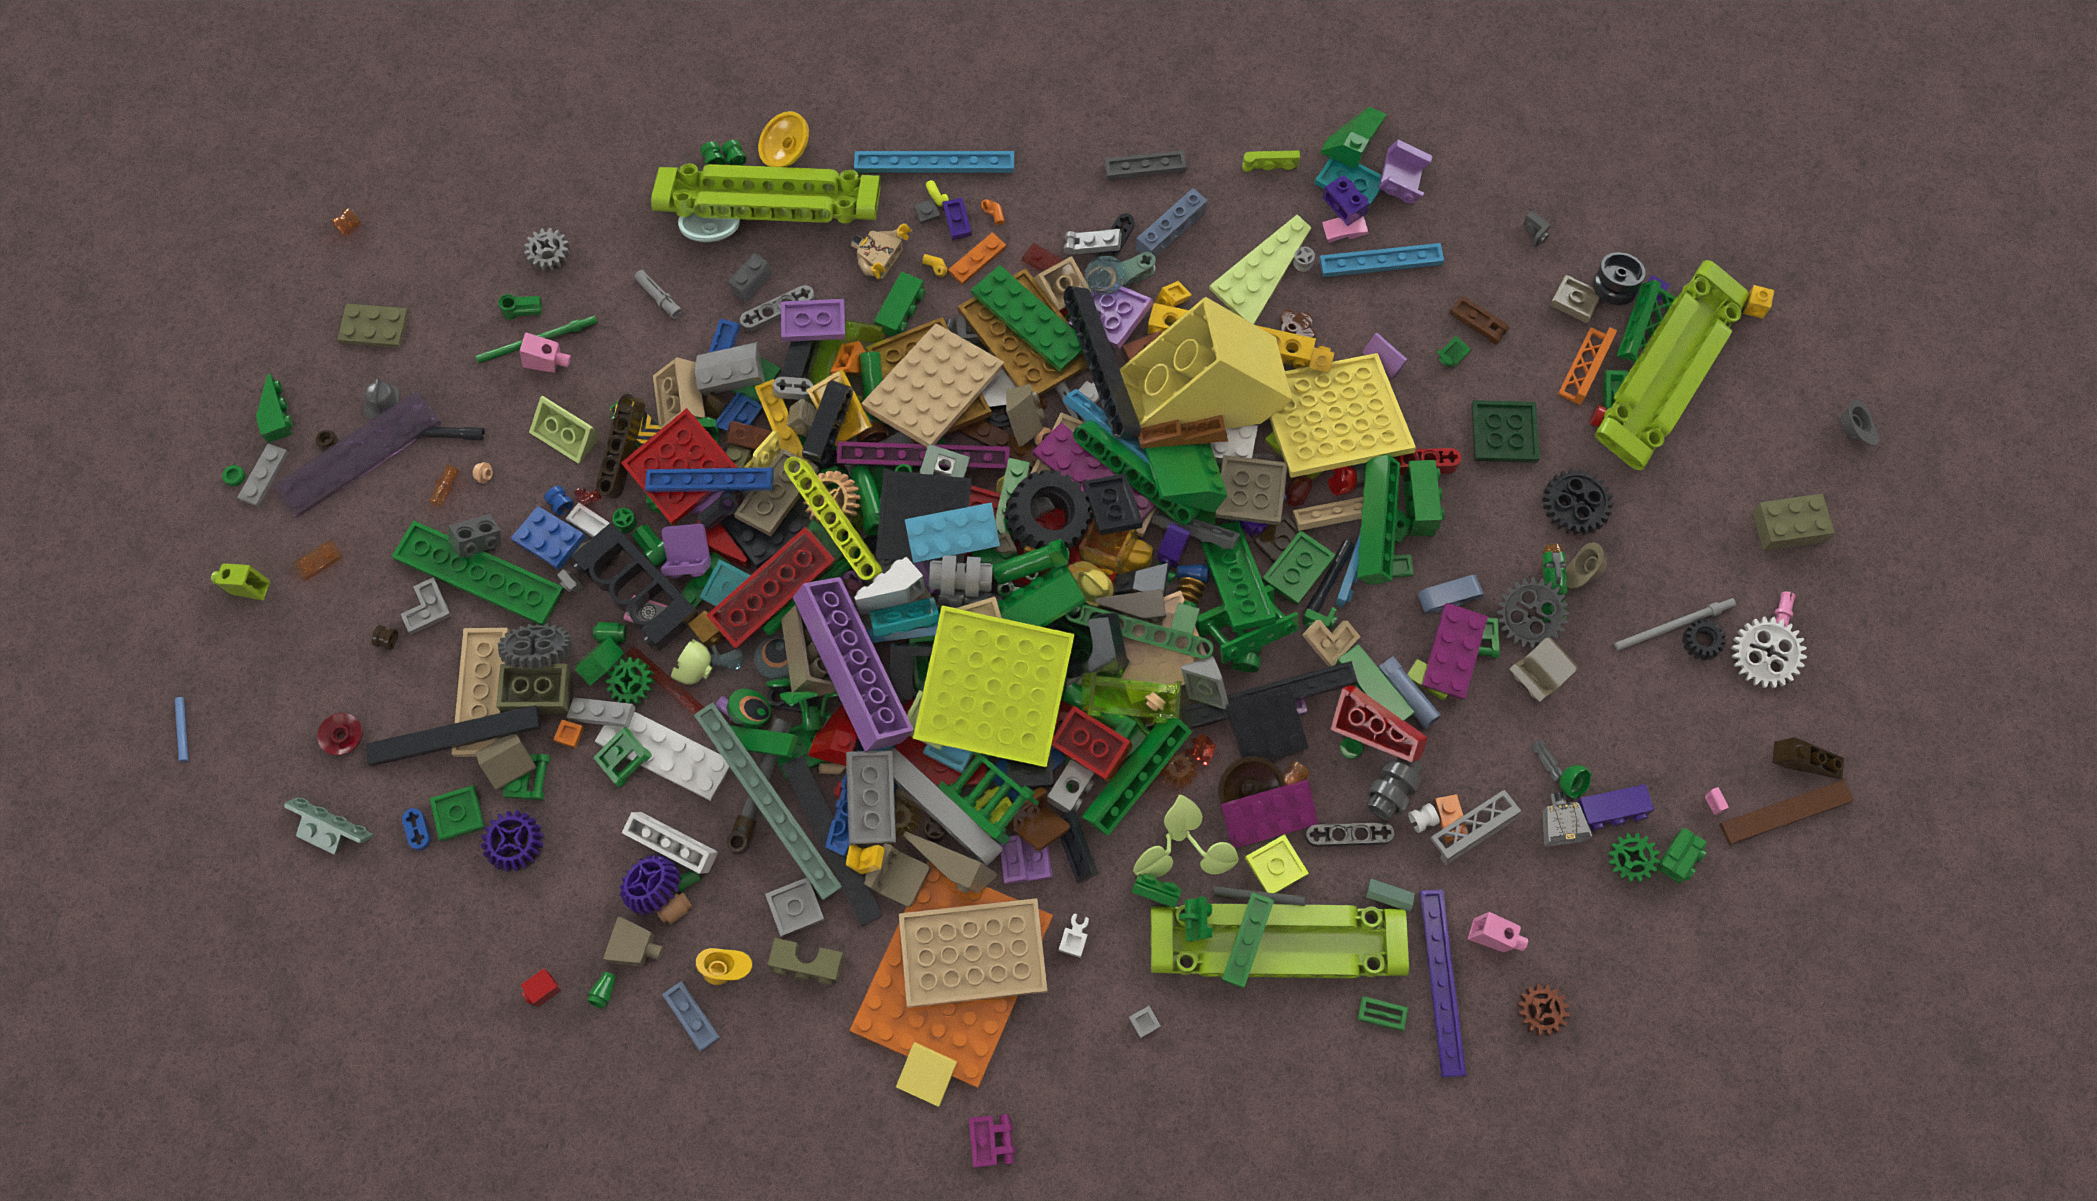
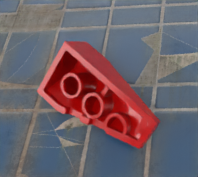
M843 704L815 735L808 756L846 766V752L858 751L861 742Z

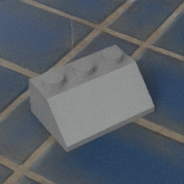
M758 342L697 355L694 369L697 388L704 396H707L710 392L717 394L765 383Z

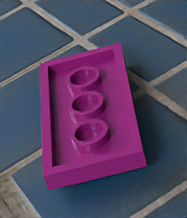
M1449 603L1444 604L1421 684L1422 687L1464 700L1466 698L1488 616Z
M1307 780L1220 804L1229 842L1234 848L1319 824L1309 781Z

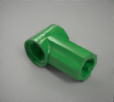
M504 294L499 298L498 304L502 315L506 319L512 320L518 316L542 315V300L540 296L515 297L512 294Z
M648 525L638 527L632 535L643 549L647 559L656 568L667 561L664 543L657 538Z

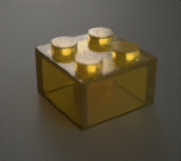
M1093 518L1079 546L1080 559L1121 574L1138 538L1137 529L1100 536Z

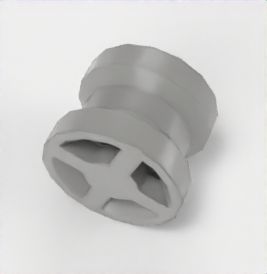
M1300 247L1295 251L1293 260L1295 269L1306 272L1312 268L1315 258L1313 250L1309 247Z

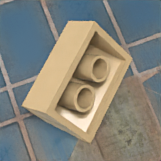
M676 357L653 375L658 421L661 429L686 408L689 409L696 419L705 417L702 393L697 388L694 370L696 362Z

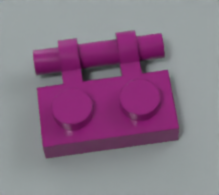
M1009 1114L1000 1115V1125L993 1124V1116L969 1118L973 1168L997 1166V1155H1004L1005 1165L1014 1164L1013 1154H1015V1146H1012L1011 1137L1013 1124H1010ZM995 1133H1002V1147H996Z

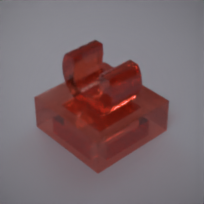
M1199 734L1198 739H1191V742L1195 744L1192 750L1187 749L1186 751L1200 763L1208 765L1216 745L1207 735Z

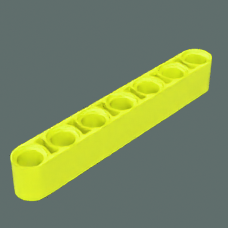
M797 457L788 458L784 464L786 474L861 579L874 581L879 574L883 573L879 562L809 463ZM799 463L800 469L795 473V465ZM811 480L812 486L807 490L806 484ZM821 497H823L824 503L821 507H819L818 501ZM833 514H835L836 521L833 524H831L830 518ZM847 531L848 539L843 541L842 535ZM860 548L861 554L856 559L854 553L856 549ZM869 566H872L873 572L870 576H868L866 572L867 568Z

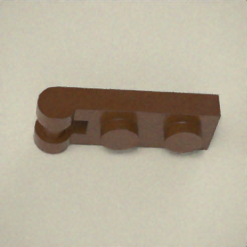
M1463 295L1449 312V314L1485 336L1495 345L1501 340L1502 334H1506L1509 330V326L1505 322ZM1493 326L1496 330L1493 331L1490 327Z

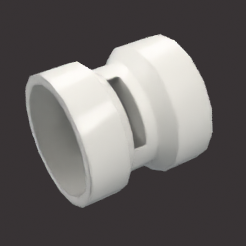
M1430 803L1422 806V809L1419 811L1413 810L1408 813L1410 822H1417V826L1414 827L1417 833L1425 831L1427 826H1435L1440 823L1439 816Z

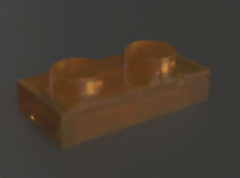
M330 539L293 563L306 581L344 557L333 540Z

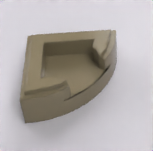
M1009 532L998 535L1000 546L992 547V549L1002 554H1015L1017 550Z

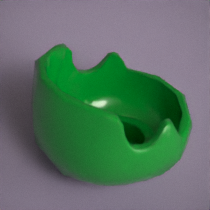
M1582 765L1569 766L1560 776L1559 784L1561 790L1568 797L1577 799V797L1582 796L1588 791L1592 772Z

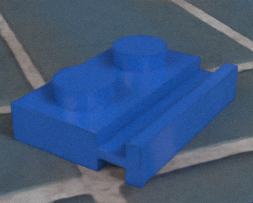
M738 391L717 419L718 428L727 433L729 421L753 426L764 409L761 404L747 396L745 397Z

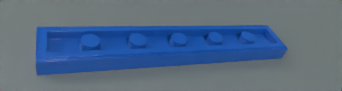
M772 467L647 469L645 491H773L774 469Z

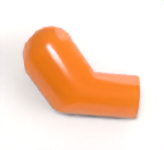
M988 199L981 202V208L994 217L995 225L1005 223L1000 204Z

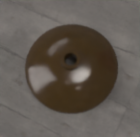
M1258 756L1243 757L1231 763L1223 772L1218 786L1219 800L1223 804L1285 786V780L1281 771L1269 760ZM1248 783H1251V790L1246 791L1245 786Z

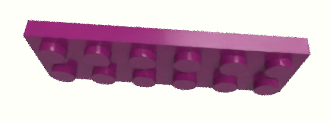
M1062 422L1033 450V455L1050 470L1061 471L1062 476L1066 474L1072 476L1071 480L1074 483L1078 481L1082 485L1080 487L1082 492L1084 491L1083 481L1117 475L1077 444L1073 438V432ZM1130 486L1143 521L1156 505ZM1128 530V531H1124V532L1127 533L1128 535H1130V533H1131L1133 530Z

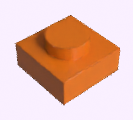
M561 720L553 740L556 743L576 749L584 727Z

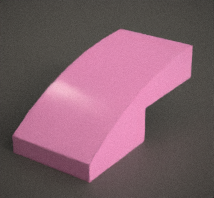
M1364 216L1349 226L1341 218L1322 222L1328 243L1345 237L1354 239L1369 234Z

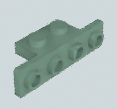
M295 798L284 804V808L302 816L296 836L334 855L340 851L344 837L358 843L372 839L373 833L366 831L365 827L354 825L344 817L335 816L323 807H316L308 803V800L304 798Z

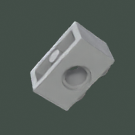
M1071 759L1047 796V802L1065 813L1072 810L1077 812L1083 802L1080 798L1084 791L1089 793L1095 783L1092 780L1094 773ZM1074 784L1077 786L1078 791L1070 793L1067 791L1066 786Z

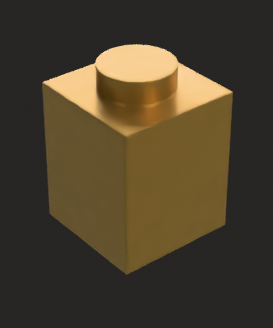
M704 611L688 623V625L708 649L720 644L724 635L706 616L708 613Z

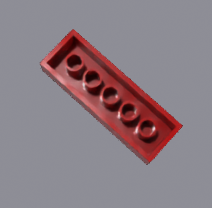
M804 527L706 616L734 648H741L762 629V626L793 600V596L804 583L815 582L837 562V559L809 528Z

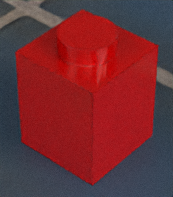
M545 968L521 984L524 990L521 994L529 1005L533 1003L537 1007L561 991L550 972Z

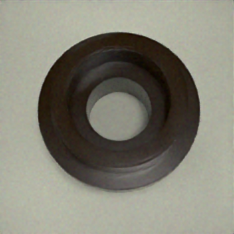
M329 430L320 431L316 436V445L323 451L332 450L338 443L336 434ZM326 439H330L329 442L324 443Z

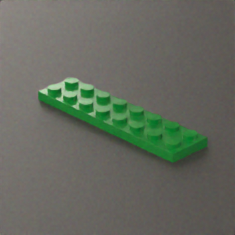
M414 520L391 556L402 564L536 624L539 623L541 626L546 624L565 591L563 586L484 551L459 558L449 542L448 535Z

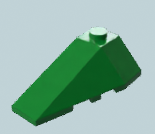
M1371 107L1366 108L1329 136L1320 153L1357 169L1387 114Z

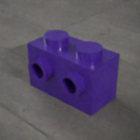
M1345 175L1325 186L1322 197L1347 226L1366 215L1370 204L1368 198L1361 194L1353 181L1348 180Z

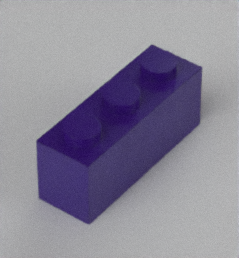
M1646 784L1587 796L1577 801L1591 831L1603 829L1605 824L1610 823L1613 826L1623 825L1627 823L1626 820L1633 818L1635 822L1648 819V815L1654 811Z

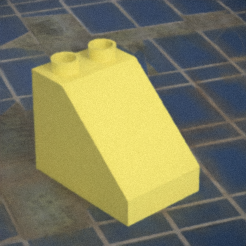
M1204 297L1119 369L1141 428L1179 419L1180 425L1219 415L1223 417L1225 429L1261 424L1274 413L1283 410L1288 402L1292 400L1276 337L1207 297Z

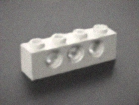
M631 812L622 831L626 836L699 874L709 873L718 854L716 850L642 812Z

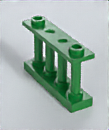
M1270 584L1264 587L1276 615L1277 621L1275 623L1258 626V629L1250 633L1246 630L1236 631L1239 637L1228 641L1219 631V629L1228 625L1231 627L1223 605L1198 616L1195 627L1199 637L1211 634L1220 644L1221 662L1223 664L1298 631V613L1295 612L1285 616L1274 605V588Z
M972 752L976 757L954 784L951 783L950 786L942 781L938 788L994 839L1006 845L1011 838L1004 833L1007 830L1005 827L1027 800L1036 806L1039 804V801L1033 797L1035 795L1034 791L1026 785L1023 787L1018 785L988 760L990 755ZM982 762H984L991 769L969 796L962 797L960 795L962 787ZM998 774L1005 782L984 809L977 810L975 808L976 801ZM1013 787L1020 795L998 822L992 823L989 820L992 817L990 814Z

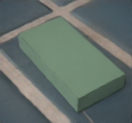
M1370 879L1366 897L1411 912L1415 893Z

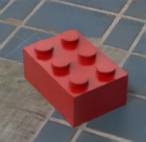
M1073 706L1052 738L1051 746L1109 783L1133 747V744L1130 740Z

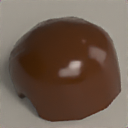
M872 420L870 421L872 427L857 435V441H875V443L887 439L889 433L883 423Z

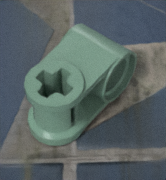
M1143 252L1121 262L1116 267V272L1125 287L1128 288L1133 283L1137 284L1139 281L1155 273V256L1150 252Z

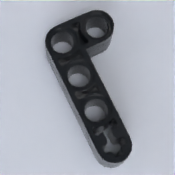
M791 341L780 377L806 379L816 344L822 343V341ZM780 385V390H784L785 385Z
M834 380L827 384L802 450V457L826 468L836 465L837 451L833 449L853 396V388L851 386Z

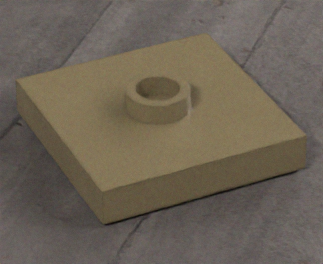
M1565 275L1550 306L1588 323L1600 298L1595 294L1593 287Z

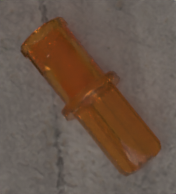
M446 465L441 478L436 481V487L429 499L431 504L441 506L448 491L452 490L451 485L459 472L454 466Z

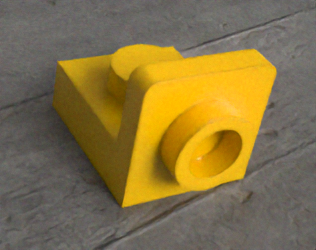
M1177 281L1163 287L1155 303L1175 307L1188 301L1192 294Z
M852 844L849 846L846 866L860 874L879 870L882 866L885 848L878 844L862 849Z

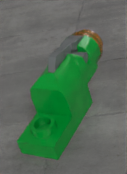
M1559 544L1546 545L1542 552V578L1545 579L1546 586L1549 582H1553L1552 589L1560 587L1558 595L1565 594L1567 597V573L1564 550ZM1546 603L1543 611L1546 615H1551L1555 607L1552 603ZM1542 616V617H1543V621H1545V622H1551L1550 619H1548V618Z

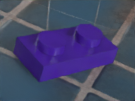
M958 198L944 201L943 208L952 240L972 236L963 199Z

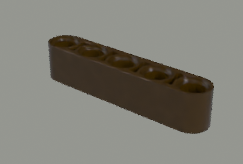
M631 394L622 395L618 401L596 482L597 492L610 498H618L623 492L628 471L621 462L634 452L645 411L644 401Z

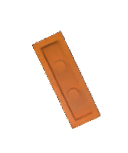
M992 232L949 268V274L961 285H964L1007 248L1006 244Z

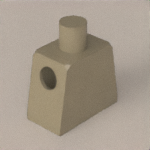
M618 917L603 959L610 964L644 967L648 957L660 960L664 947L652 944L655 937L652 932L624 918Z

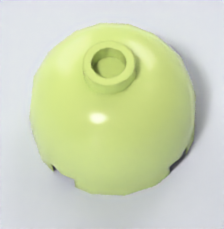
M692 639V642L688 643L677 660L679 668H673L671 678L683 684H695L702 678L707 679L713 667L709 666L711 655L707 647Z

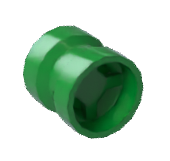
M729 140L722 145L721 150L723 155L727 157L728 165L741 166L746 163L747 157L741 151L742 146L738 140Z
M713 141L702 145L700 152L702 157L705 158L706 165H714L715 163L718 165L725 164V158L720 153L721 149L717 142Z

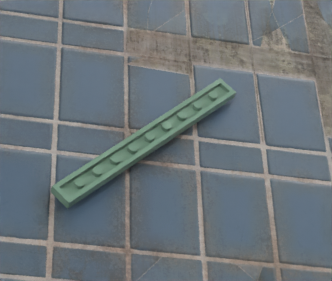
M712 702L694 714V717L824 901L841 889L842 886L714 703Z

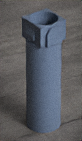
M1393 656L1378 668L1415 712L1413 717L1423 729H1426L1441 717V714Z

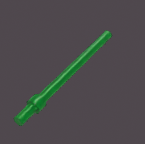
M595 315L582 320L576 319L570 321L571 324L536 336L549 340L573 331L574 333L583 331L582 328L597 324L598 322ZM523 340L476 355L478 363H482L520 350Z

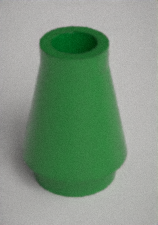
M603 972L601 978L587 994L589 997L587 1002L597 1008L604 1009L610 1002L616 976L609 972Z

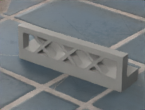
M1503 790L1433 835L1431 841L1441 852L1440 859L1446 866L1517 820L1521 810L1508 793ZM1502 798L1510 806L1505 811L1495 809V803ZM1480 812L1491 813L1490 821L1487 823L1476 821L1477 814ZM1461 824L1473 825L1472 832L1468 835L1458 833V829ZM1444 835L1454 837L1453 845L1447 849L1439 841Z

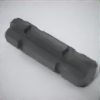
M1542 739L1537 740L1532 744L1533 750L1539 754L1538 758L1546 770H1550L1552 779L1558 781L1563 772L1562 768L1557 766L1558 762L1551 751L1546 749L1547 745Z

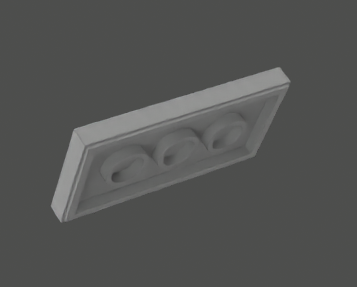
M892 751L846 752L849 844L895 843Z

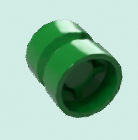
M1262 647L1232 660L1231 667L1234 670L1249 673L1259 671L1261 658L1258 655L1261 654Z

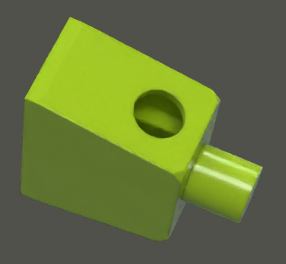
M224 563L221 565L219 572L215 571L211 576L213 584L218 585L231 595L262 601L270 584L269 579L250 565Z

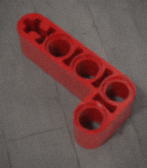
M1453 448L1415 449V453L1395 456L1393 458L1400 463L1399 475H1404L1408 464L1404 463V460H1435L1436 468L1440 469V474H1450L1457 470L1461 461V454Z

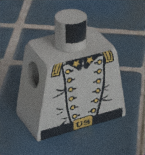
M1564 792L1551 794L1553 805L1547 806L1543 810L1544 846L1587 842L1592 837V834L1579 803H1566Z

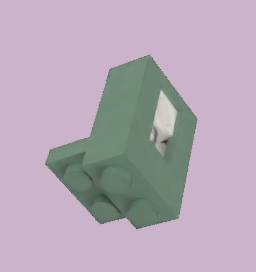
M929 444L920 474L964 478L970 457ZM939 465H947L949 470L943 471L939 468Z

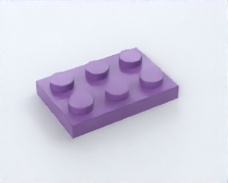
M844 299L781 302L782 342L846 339Z

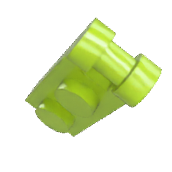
M1246 152L1243 158L1242 169L1245 172H1251L1253 169L1259 168L1264 170H1273L1274 168L1291 170L1298 168L1300 152Z

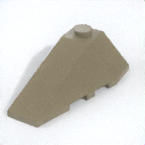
M906 831L903 834L948 879L957 884L956 889L966 894H969V891L978 894L997 876V873L979 861Z

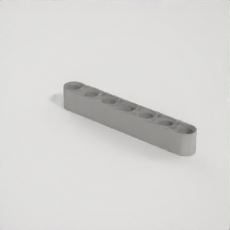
M891 747L888 751H892L893 781L979 862L988 866L1003 851L1001 846L898 750Z

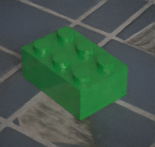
M1435 460L1409 461L1403 476L1407 518L1411 520L1409 537L1435 536L1437 530L1440 529L1441 521L1444 520V508L1440 506L1442 488H1438L1440 469L1436 468Z

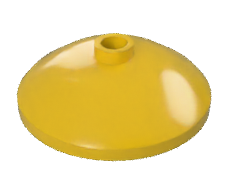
M792 111L783 112L771 119L763 129L758 143V152L763 163L769 167H788L797 161L808 143L809 128L806 120L798 113Z

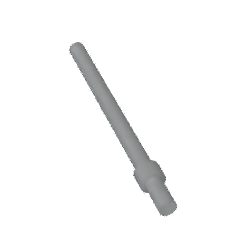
M1731 598L1721 603L1714 602L1707 605L1705 609L1614 643V646L1619 651L1690 624L1695 620L1698 621L1708 616L1715 617L1720 615L1722 611L1735 607L1736 601L1734 598Z

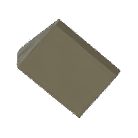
M518 734L504 736L476 752L480 767L496 791L537 768Z

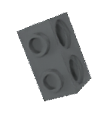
M490 514L448 526L449 542L459 558L501 546L500 529Z

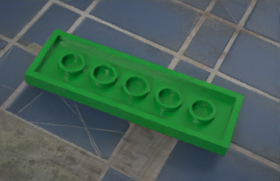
M1001 265L971 289V295L1060 373L1083 353L1075 330Z
M1239 521L1217 525L1240 533L1239 541L1233 549H1223L1217 544L1199 540L1233 632L1275 623V612Z

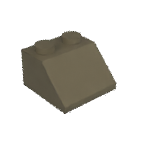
M1031 384L1006 390V412L1018 446H1023L1042 431L1043 421L1046 420L1043 408L1039 409L1037 404L1040 403L1038 393L1033 391Z

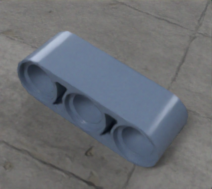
M1470 575L1426 588L1418 593V597L1425 614L1429 615V612L1442 611L1445 603L1460 606L1470 603V600L1483 598L1484 593L1477 576Z

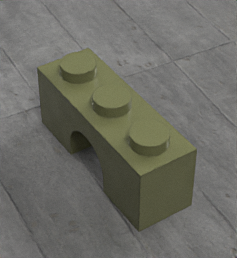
M778 938L774 939L768 962L769 968L773 969L772 973L780 976L792 973L796 974L795 978L809 981V977L818 979V983L831 986L832 982L838 983L844 960L843 952L819 948L818 956L813 962L802 963L798 960L800 946L797 942Z

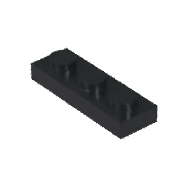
M1068 811L1060 817L1070 824V830L1061 836L1060 839L1076 882L1082 883L1097 875L1098 871L1075 811Z

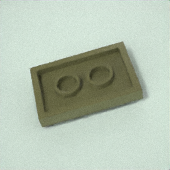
M346 304L337 340L339 343L400 348L409 311L407 308Z

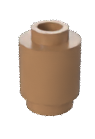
M683 892L679 895L677 893L673 895L674 898L669 899L668 905H663L661 911H657L663 923L668 921L671 925L688 914V910L693 908Z

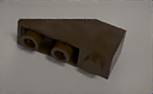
M1796 737L1774 742L1772 763L1787 769L1842 779L1843 757Z

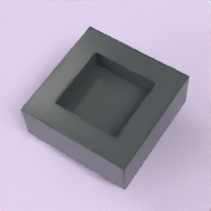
M933 199L914 205L921 225L940 219V214Z

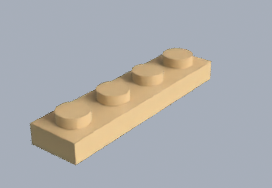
M1364 497L1293 510V518L1298 531L1362 519L1361 511Z

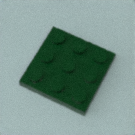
M1472 401L1474 461L1538 463L1540 458L1536 402Z

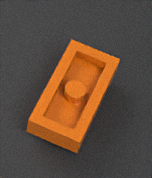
M1457 794L1434 800L1442 829L1463 817ZM1466 824L1459 826L1458 833L1469 834ZM1444 835L1446 843L1454 842V837Z

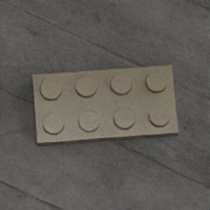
M782 449L768 467L774 469L773 491H750L734 513L735 518L772 536L801 496V493L784 470V464L788 458L800 457ZM808 462L817 474L819 472L818 466ZM799 463L795 465V473L800 469ZM809 480V481L807 482L806 488H807V485L811 483V480Z

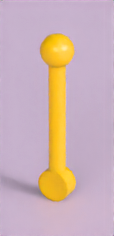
M1073 564L1068 567L1071 573L1089 570L1076 567ZM1111 567L1100 569L1106 575L1113 574Z

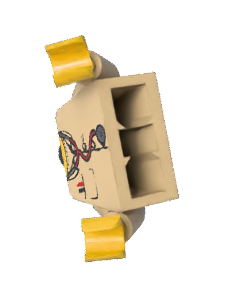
M902 224L897 230L870 231L865 239L857 235L853 238L851 246L858 249V265L864 275L884 279L903 250L901 239L908 240L909 236L907 233L912 231L907 224Z

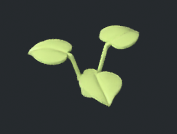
M1179 795L1164 818L1165 827L1169 832L1166 834L1167 849L1164 850L1161 846L1149 848L1138 859L1133 872L1136 875L1150 874L1154 877L1165 875L1173 865V859L1169 856L1171 840L1182 841L1186 837L1204 857L1200 862V866L1206 873L1222 874L1233 868L1239 858L1236 849L1226 842L1212 845L1207 853L1202 850L1188 831L1200 826L1203 818L1202 813L1193 801L1183 795Z

